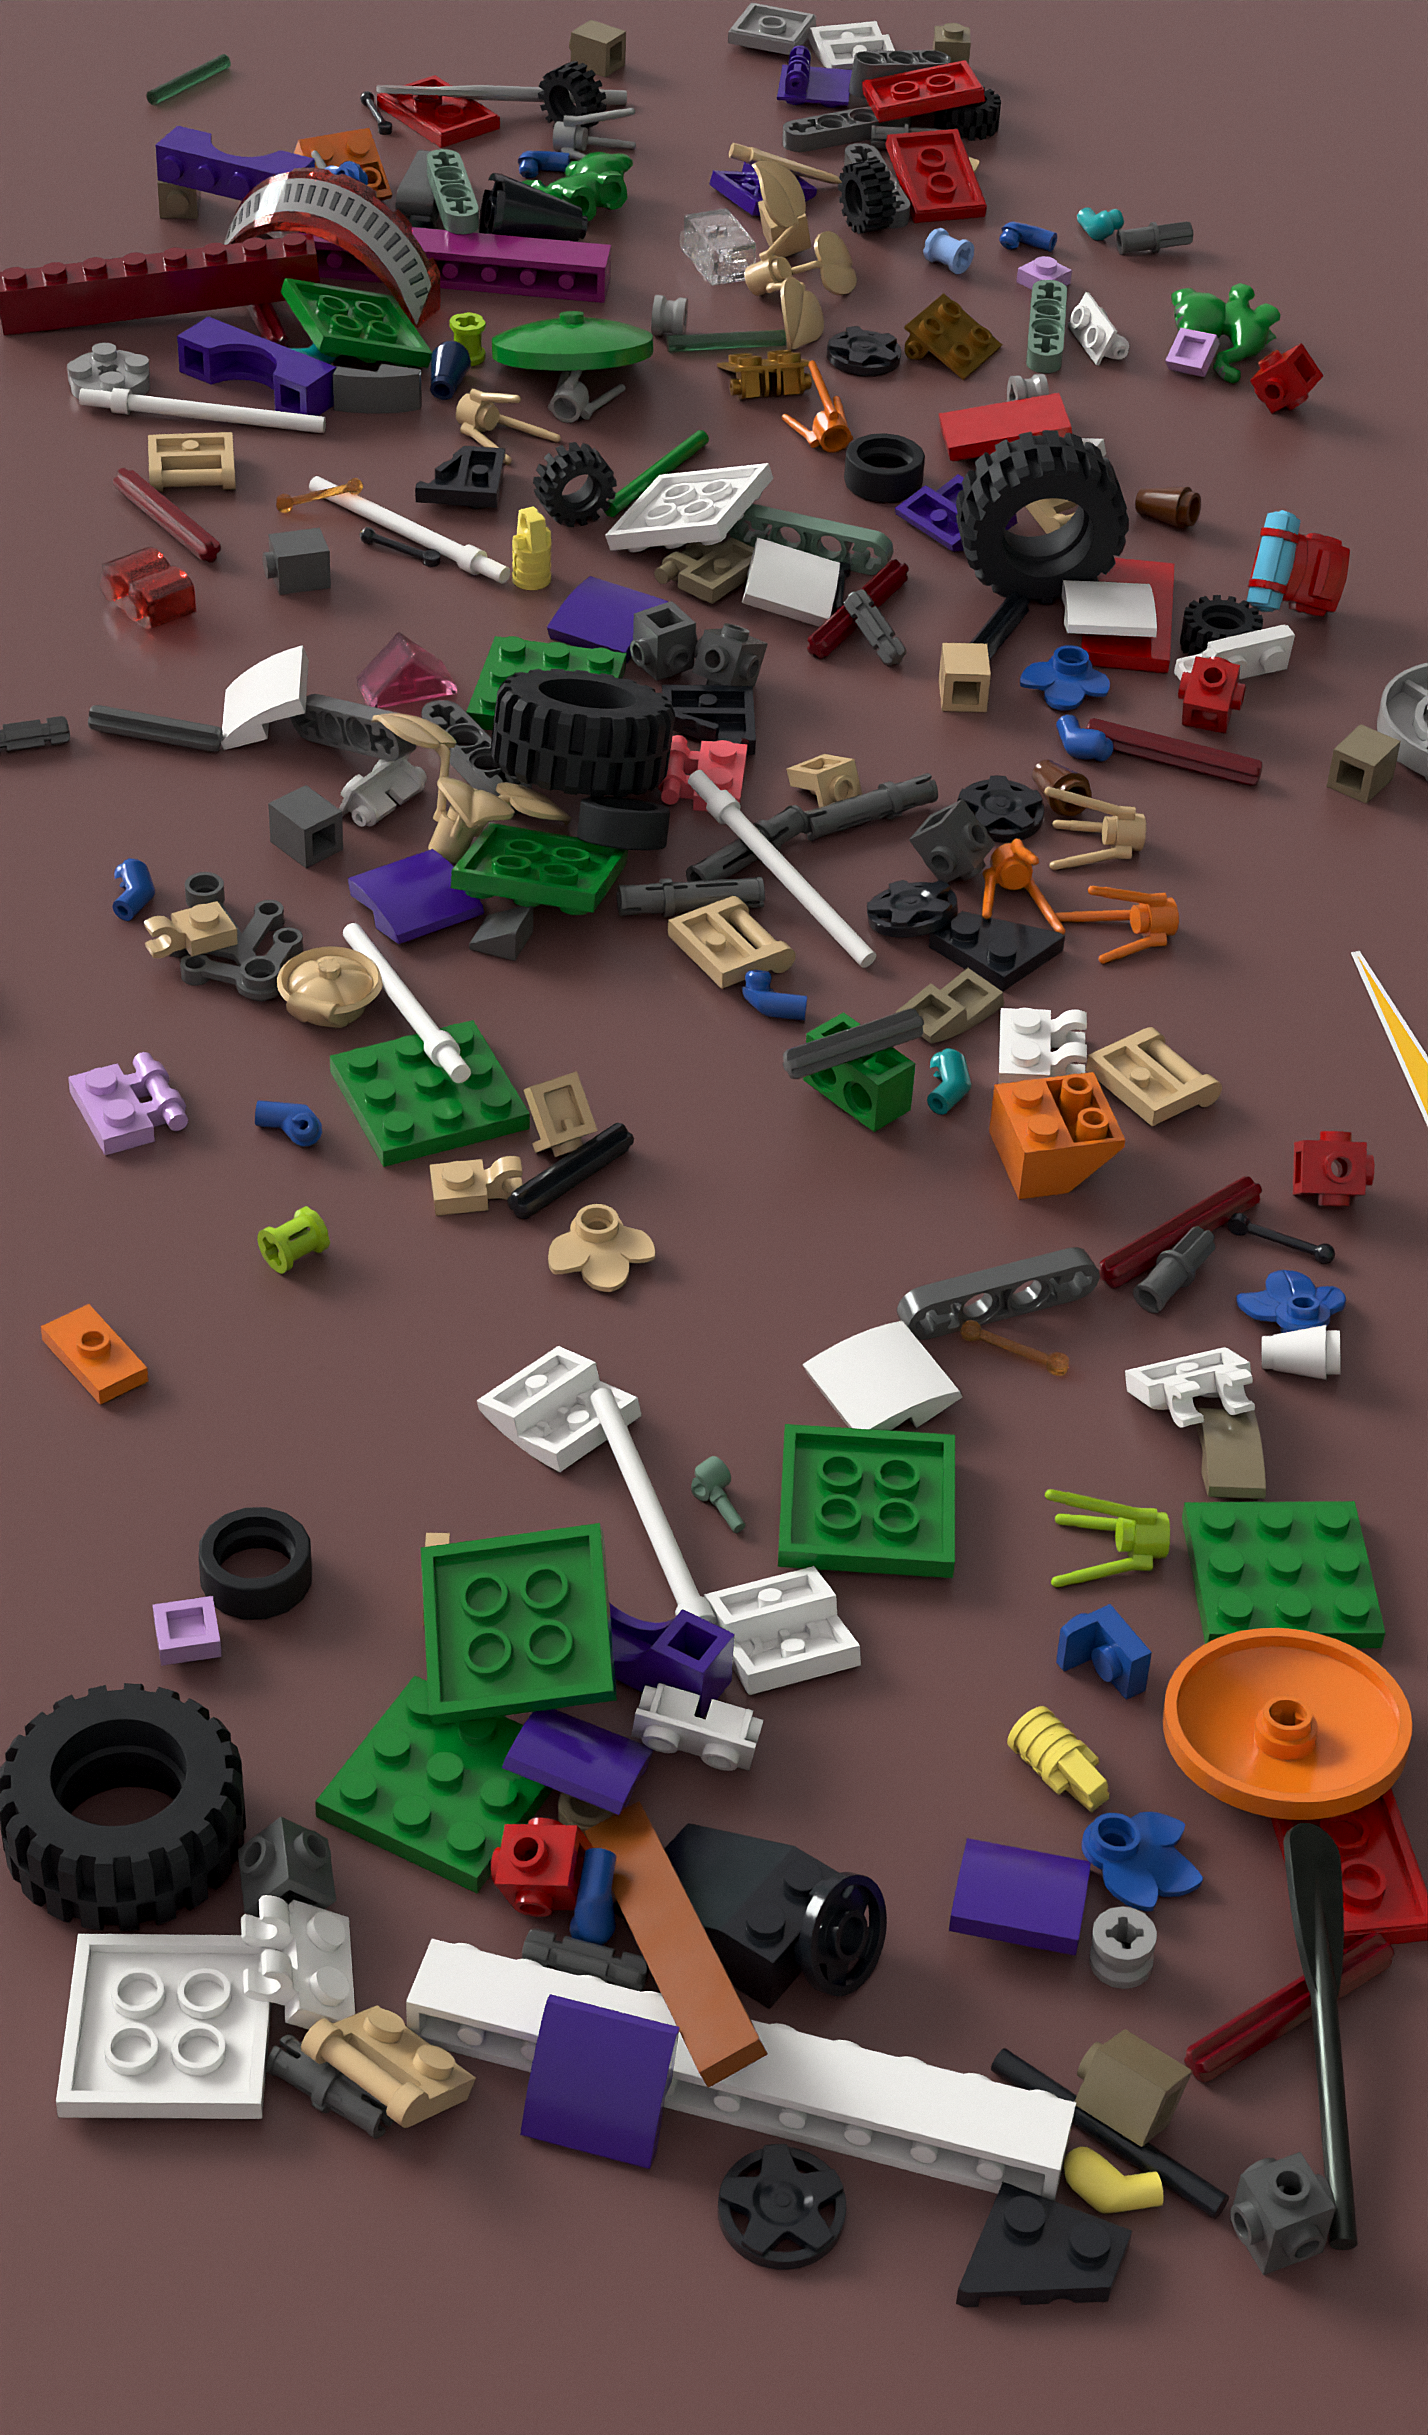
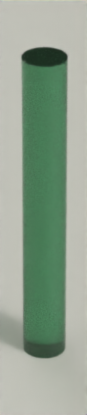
M221 54L148 91L146 94L148 102L151 105H156L229 68L231 65L229 57L226 54Z
M785 329L667 336L668 352L786 345Z

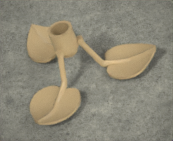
M758 161L752 164L758 175L761 195L766 210L776 225L787 229L767 251L759 254L761 261L745 269V281L749 290L756 296L781 290L788 350H794L817 340L822 335L824 319L816 296L810 291H805V284L791 276L820 268L821 280L825 289L839 296L848 294L855 288L857 277L855 270L852 268V259L845 243L837 234L831 231L822 232L815 239L814 249L818 261H812L791 268L786 258L773 256L799 227L797 217L805 213L806 203L801 185L789 169L776 162Z
M401 713L373 716L371 723L381 722L400 738L421 747L434 749L439 754L441 764L440 776L437 782L439 787L437 809L433 816V819L438 824L428 849H434L447 861L458 863L469 849L473 838L480 836L488 821L511 819L515 813L511 806L517 811L532 817L560 820L566 826L570 824L572 817L561 810L548 797L526 786L515 783H498L495 790L500 795L497 797L492 793L472 788V786L460 780L448 778L450 765L449 748H454L457 742L447 731L433 722ZM447 799L451 803L448 811H446Z

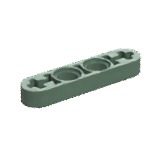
M438 149L427 154V177L444 228L454 234H470L477 231L479 228V207L460 154L449 149Z
M1040 280L1032 286L1026 365L1031 370L1039 373H1053L1062 366L1067 287L1056 280Z
M751 504L745 511L743 518L737 521L729 530L731 538L752 547L755 546L758 537L835 562L849 563L851 571L867 575H876L890 562L894 552L890 538L879 531L757 504ZM745 520L751 522V527L755 529V532L749 530L748 524L744 522ZM768 524L772 525L771 531L770 528L767 527ZM790 527L795 529L800 535L801 541L797 543L787 541L783 538L780 528ZM832 536L836 538L841 544L842 550L833 552L826 549L821 542V537ZM852 543H854L852 551H855L854 554L849 553ZM867 547L874 548V554L878 558L870 557L871 553Z

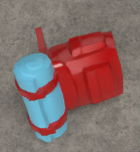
M1280 510L1279 512L1267 513L1264 527L1261 528L1260 532L1262 537L1261 543L1257 548L1251 577L1247 586L1249 591L1246 601L1261 612L1279 610L1281 602L1286 601L1288 602L1289 609L1298 613L1320 617L1324 616L1325 613H1333L1336 611L1346 583L1350 549L1342 546V541L1318 533H1309L1305 537V535L1298 533L1301 520L1290 512Z

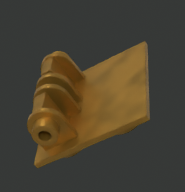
M944 293L904 327L910 333L905 342L904 349L908 358L919 360L930 351L962 380L967 378L1003 345L992 336L988 329L977 323L957 302L951 300Z
M791 350L767 352L768 359H762V356H752V353L728 355L729 362L717 363L719 368L736 372V379H730V393L732 396L738 395L739 399L760 397V389L762 396L768 397L770 391L769 372H771L774 396L781 395V384L783 395L804 394L805 390L812 387L810 373H804V367L808 366L809 360L801 359V353H791Z

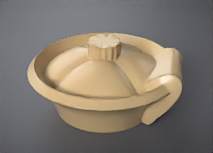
M328 946L304 951L287 961L277 976L278 991L287 1001L286 1008L292 1016L300 1022L308 1021L315 1025L335 1028L345 1027L348 1023L359 1018L365 1011L367 1004L378 996L383 986L381 974L376 963L368 956L344 947Z

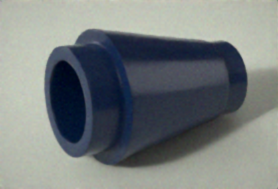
M446 341L441 343L432 352L430 391L438 399L448 400L452 398L471 367L468 350L462 344L455 341Z

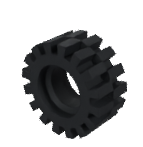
M578 61L568 62L542 77L544 80L540 82L539 88L543 91L538 93V98L544 100V104L540 105L542 111L547 110L549 115L545 118L548 123L552 121L555 124L557 121L563 122L565 115L582 116L606 111L607 104L601 102L606 99V94L599 91V87L603 85L600 80L594 81L593 78L596 73L593 70L586 72L587 65L584 63L578 65ZM569 91L575 100L576 106L573 104L570 98ZM599 122L581 124V127L589 129Z
M982 86L985 95L984 102L935 111L934 126L941 130L958 129L961 139L968 137V141H975V137L983 140L986 139V135L991 137L999 128L1000 96L994 94V91L991 89L985 91V87Z
M878 159L847 164V166L842 168L843 173H840L839 179L842 181V183L838 184V190L842 192L839 202L844 205L841 211L843 216H847L846 223L848 227L852 226L851 230L854 233L857 232V234L889 228V224H892L894 221L892 216L896 214V209L893 207V203H896V196H892V190L895 189L894 183L889 182L891 174L889 171H885L886 165L883 162L880 163Z
M576 442L569 443L568 451H566L563 445L556 447L558 455L553 458L548 453L544 457L548 464L546 466L539 464L536 469L541 477H534L533 484L536 487L534 489L535 495L551 518L553 517L560 525L564 522L567 527H574L575 520H577L580 526L587 525L586 517L591 516L594 521L600 518L597 511L600 508L607 511L610 507L606 499L615 498L616 492L612 487L617 486V481L613 476L614 472L595 448L592 449L588 444L582 443L580 448ZM579 475H588L586 482L578 491L562 495L564 487L570 480Z
M1213 595V600L1211 601L1207 596L1200 597L1199 603L1193 600L1189 603V607L1185 608L1180 637L1181 650L1183 653H1188V656L1201 654L1207 649L1208 642L1262 630L1263 617L1258 615L1259 610L1256 607L1249 608V602L1242 600L1240 603H1236V597L1228 596V600H1222L1221 595Z

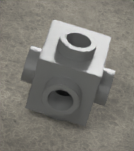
M672 601L634 613L633 641L630 644L632 659L638 666L642 667L656 681L693 669L694 651L698 642L696 622Z
M724 623L723 628L705 629L703 636L698 640L695 647L694 657L696 660L692 673L707 678L706 685L755 686L768 643L749 636V630L734 624Z
M963 799L931 814L909 839L938 881L941 880L946 883L958 877L966 881L978 874L986 866L983 859L995 846V842L989 836L984 825L979 822Z
M279 1817L237 1850L245 1913L260 1918L259 1899L263 1895L279 1897L288 1905L293 1900H297L322 1909H326L336 1901L328 1838L321 1836L316 1831L302 1827L284 1817Z
M1301 2152L1279 2160L1264 2158L1252 2164L1240 2175L1234 2203L1230 2211V2221L1237 2236L1247 2247L1263 2275L1323 2253L1336 2208L1335 2199L1326 2179L1320 2174H1314Z

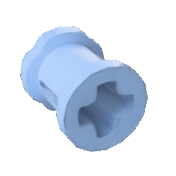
M939 228L934 229L928 235L923 255L927 261H939L947 265L951 272L961 274L967 270L972 262L974 245L966 239L959 241L949 236L945 229Z

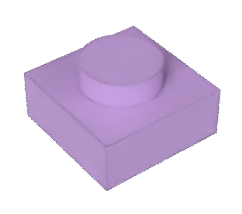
M1042 256L1018 268L1017 283L1031 290L1033 284L1040 280H1056L1067 286L1071 283L1072 270L1057 263L1051 257Z
M1180 328L1165 360L1168 369L1205 377L1220 345L1217 335Z
M213 1596L152 1605L161 1666L222 1657Z

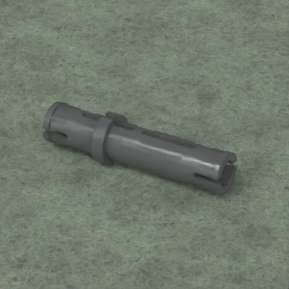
M929 773L895 784L888 781L879 784L878 789L872 792L831 803L821 808L804 811L809 822V828L804 834H808L807 839L813 841L828 834L853 828L876 819L886 817L891 820L902 816L903 811L936 802L938 799L936 782L934 779L931 780L932 776Z
M789 805L785 810L767 821L760 819L753 823L778 851H780L782 844L798 834L804 833L809 828L805 812L797 805ZM737 838L695 865L689 866L686 870V878L688 882L727 879L759 858L740 838Z
M762 877L696 882H673L671 878L660 879L659 883L618 885V892H616L619 916L661 913L663 918L673 917L676 912L693 911L731 896L739 897L749 908H763V901H765V888Z

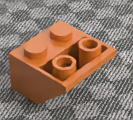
M370 128L298 140L294 154L312 158V151H317L327 167L330 165L339 167L346 161L359 164L368 177V185L362 196L366 201L375 202L392 198L393 194ZM315 162V180H316V178L318 177V175H319V173H320V170H319V168L317 167L316 162Z
M1094 1072L994 1085L989 1133L1018 1200L1069 1193L1125 1147V1137Z

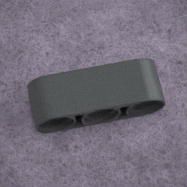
M936 50L861 51L854 56L849 92L858 98L866 99L862 88L864 80L951 63V58L947 54Z
M418 150L399 185L396 195L395 212L396 214L435 217V222H437L440 213L427 177V154L431 151Z

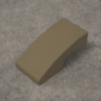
M967 968L941 990L930 983L895 1013L909 1008L916 1009L919 1016H922L924 1020L923 1035L921 1037L930 1043H936L957 1036L994 1014L1004 1006V997L1001 990Z
M1198 1408V1412L1204 1417V1422L1198 1423L1196 1429L1203 1450L1201 1474L1208 1497L1265 1499L1266 1478L1264 1458L1255 1411L1230 1415L1225 1409Z

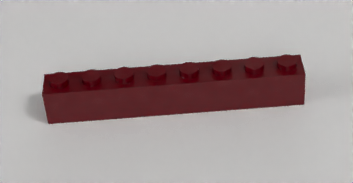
M291 233L283 238L268 240L250 238L243 243L227 245L210 243L202 248L185 250L174 247L161 253L152 254L133 252L123 257L111 259L92 257L83 262L70 264L51 262L43 267L29 269L10 267L0 272V319L3 335L286 301L281 294L285 278L320 283L313 234Z

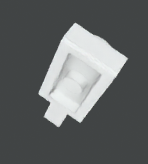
M1284 624L1210 641L1203 653L1177 659L1174 674L1181 681L1183 672L1191 673L1196 656L1203 658L1221 657L1233 664L1240 665L1239 679L1284 670L1288 667L1295 634L1288 625Z

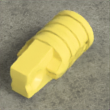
M534 506L521 509L518 513L517 535H514L512 540V582L521 589L539 590L547 587L551 582V531L546 527L543 515L538 513Z
M1046 1706L1033 1708L1017 1721L1008 1736V1746L1016 1754H1020V1757L1028 1765L1032 1766V1769L1042 1777V1780L1054 1792L1060 1795L1066 1790L1090 1812L1096 1810L1109 1799L1107 1780L1095 1768L1099 1764V1758L1081 1740H1077L1076 1736L1069 1729L1065 1728V1725Z

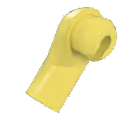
M1088 2147L1074 2148L1064 2159L1063 2167L1067 2183L1081 2198L1100 2213L1111 2214L1163 2205L1162 2182L1156 2171L1124 2176L1101 2154Z

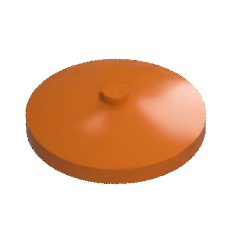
M1259 1628L1239 1631L1214 1639L1193 1651L1181 1662L1174 1671L1166 1689L1163 1732L1166 1744L1177 1765L1197 1786L1224 1803L1253 1814L1288 1820H1313L1335 1817L1360 1809L1378 1799L1395 1784L1402 1774L1409 1755L1412 1737V1716L1408 1701L1395 1679L1385 1668L1362 1651L1342 1641L1318 1633L1289 1628Z

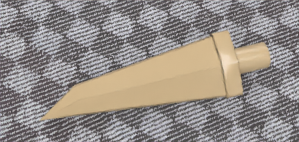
M732 143L730 147L729 158L740 160L750 165L758 161H772L783 165L794 175L830 184L842 183L839 177L834 174L761 151L758 148L747 147L737 143Z

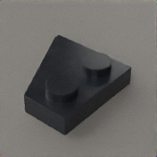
M463 446L453 454L452 459L443 462L435 469V479L430 483L419 481L416 484V502L462 505L473 509L497 508L506 463V448Z
M662 685V694L671 702L675 711L673 731L704 741L726 740L737 744H747V754L755 755L756 732L753 686Z
M961 911L950 924L930 933L929 948L965 970L967 968L971 969L1003 992L1060 954L1064 948L1065 935L990 917L985 919L982 915Z
M1002 2182L958 2288L956 2304L963 2307H979L980 2298L1019 2296L1021 2305L1049 2304L1057 2299H1067L1074 2303L1108 2302L1128 2251L1132 2230Z

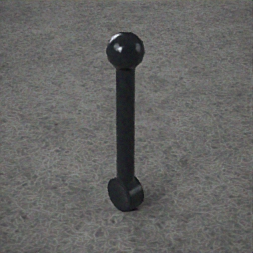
M369 91L363 92L360 97L361 103L369 107L378 122V133L382 135L391 134L392 123L385 121L374 103V95Z
M371 527L362 528L359 537L365 544L375 542L422 559L424 565L428 567H436L440 564V553L436 550L423 551L378 535Z
M839 562L840 569L831 611L832 614L844 605L845 579L851 574V565L846 562Z
M1234 1213L1227 1224L1229 1231L1234 1235L1242 1236L1250 1233L1314 1255L1321 1264L1331 1263L1335 1258V1250L1330 1244L1323 1243L1317 1246L1253 1224L1243 1213Z

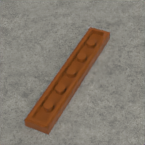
M638 1801L625 1808L620 1815L615 1814L584 1831L594 1848L609 1850L617 1856L612 1891L677 2027H680L679 2032L706 2086L709 2088L768 2055L641 1802Z

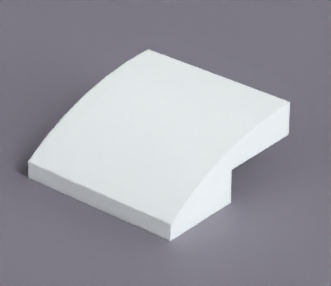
M877 21L810 27L808 39L816 56L826 68L852 69L854 56L861 51H895L889 34H881Z
M757 537L747 574L748 580L742 603L820 627L831 616L840 563Z
M1063 580L1062 600L1065 605L1064 626L1067 633L1156 637V610L1150 584Z
M303 645L283 651L259 662L235 679L226 689L222 725L223 739L221 741L224 750L268 739L269 722L305 713L309 660Z
M903 1321L885 1324L854 1335L819 1353L803 1364L809 1378L848 1428L891 1431L908 1418L918 1428L962 1398L959 1389Z
M557 1346L477 1400L479 1410L499 1431L529 1455L558 1472L563 1471L608 1440L590 1399L593 1392L600 1388L611 1389L627 1426L642 1416L638 1397L600 1381L596 1362L560 1346Z
M814 1566L704 1594L717 1619L716 1625L735 1634L732 1667L749 1695L861 1665L860 1645L837 1615L836 1594Z

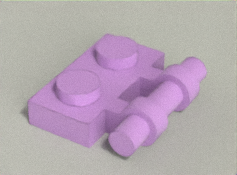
M147 1052L139 1053L134 1057L133 1066L136 1072L124 1075L117 1063L68 1077L70 1094L105 1156L155 1142L154 1127L167 1123L171 1130L179 1131L188 1124V1117L185 1114L186 1105L183 1098L176 1089H172L168 1085L169 1075L163 1064L155 1061L151 1054ZM149 1095L152 1097V1101L140 1103L138 1100Z

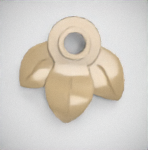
M591 1204L578 1211L571 1223L570 1232L562 1234L552 1241L549 1247L548 1264L553 1274L581 1271L583 1280L593 1289L613 1292L626 1283L629 1276V1263H645L654 1260L655 1248L652 1239L645 1232L623 1226L622 1221L613 1208L603 1204Z

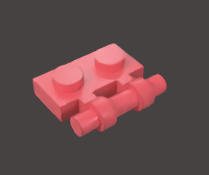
M681 735L672 736L667 776L658 786L661 792V800L671 805L677 803L679 798L693 799V810L707 811V803L688 784L690 775H686L702 770L720 790H727L741 805L747 760V744H737L726 740L715 742L701 741L700 751H690L685 737Z

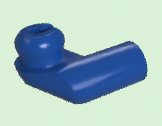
M525 151L519 156L518 164L520 166L518 171L525 178L536 177L539 172L538 170L565 172V168L570 164V154L551 151Z
M1014 221L1002 227L1003 233L999 237L1001 245L1007 249L1017 248L1020 242L1051 252L1057 242L1056 232Z
M1073 715L1061 716L1056 722V728L1065 751L1071 757L1082 760L1094 758L1096 761L1103 762L1112 755L1114 749L1111 739L1106 738L1103 732L1081 728L1077 718Z
M128 858L115 869V879L121 877L123 882L119 886L126 890L112 905L117 917L125 921H130L155 895V887L147 865L138 859Z
M749 970L745 974L746 985L742 986L743 997L762 1015L805 1021L807 996L775 992L770 988L772 976L768 971Z
M257 1101L255 1109L256 1126L280 1128L296 1145L303 1147L311 1146L320 1139L322 1124L307 1105Z
M590 1848L585 1851L574 1911L575 1915L570 1922L572 1938L602 1946L612 1937L616 1928L611 1889L617 1856L609 1850Z

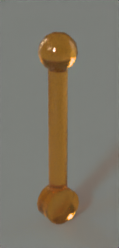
M352 478L347 484L291 497L288 494H281L276 498V507L280 512L287 513L292 510L294 505L348 492L352 495H357L363 490V483L358 478Z
M974 1320L966 1321L961 1326V1335L967 1341L979 1339L1046 1365L1048 1372L1056 1376L1064 1375L1068 1370L1069 1358L1063 1353L1054 1352L1050 1355L983 1330L980 1324Z

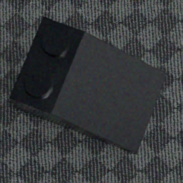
M687 1823L665 1847V1850L734 1987L770 2009L802 1972L801 1966L797 1965L795 1961L794 1943L800 1937L802 1921L810 1903L809 1893L821 1879L827 1880L839 1872L793 1845ZM616 1901L613 1904L614 1913L626 1920Z

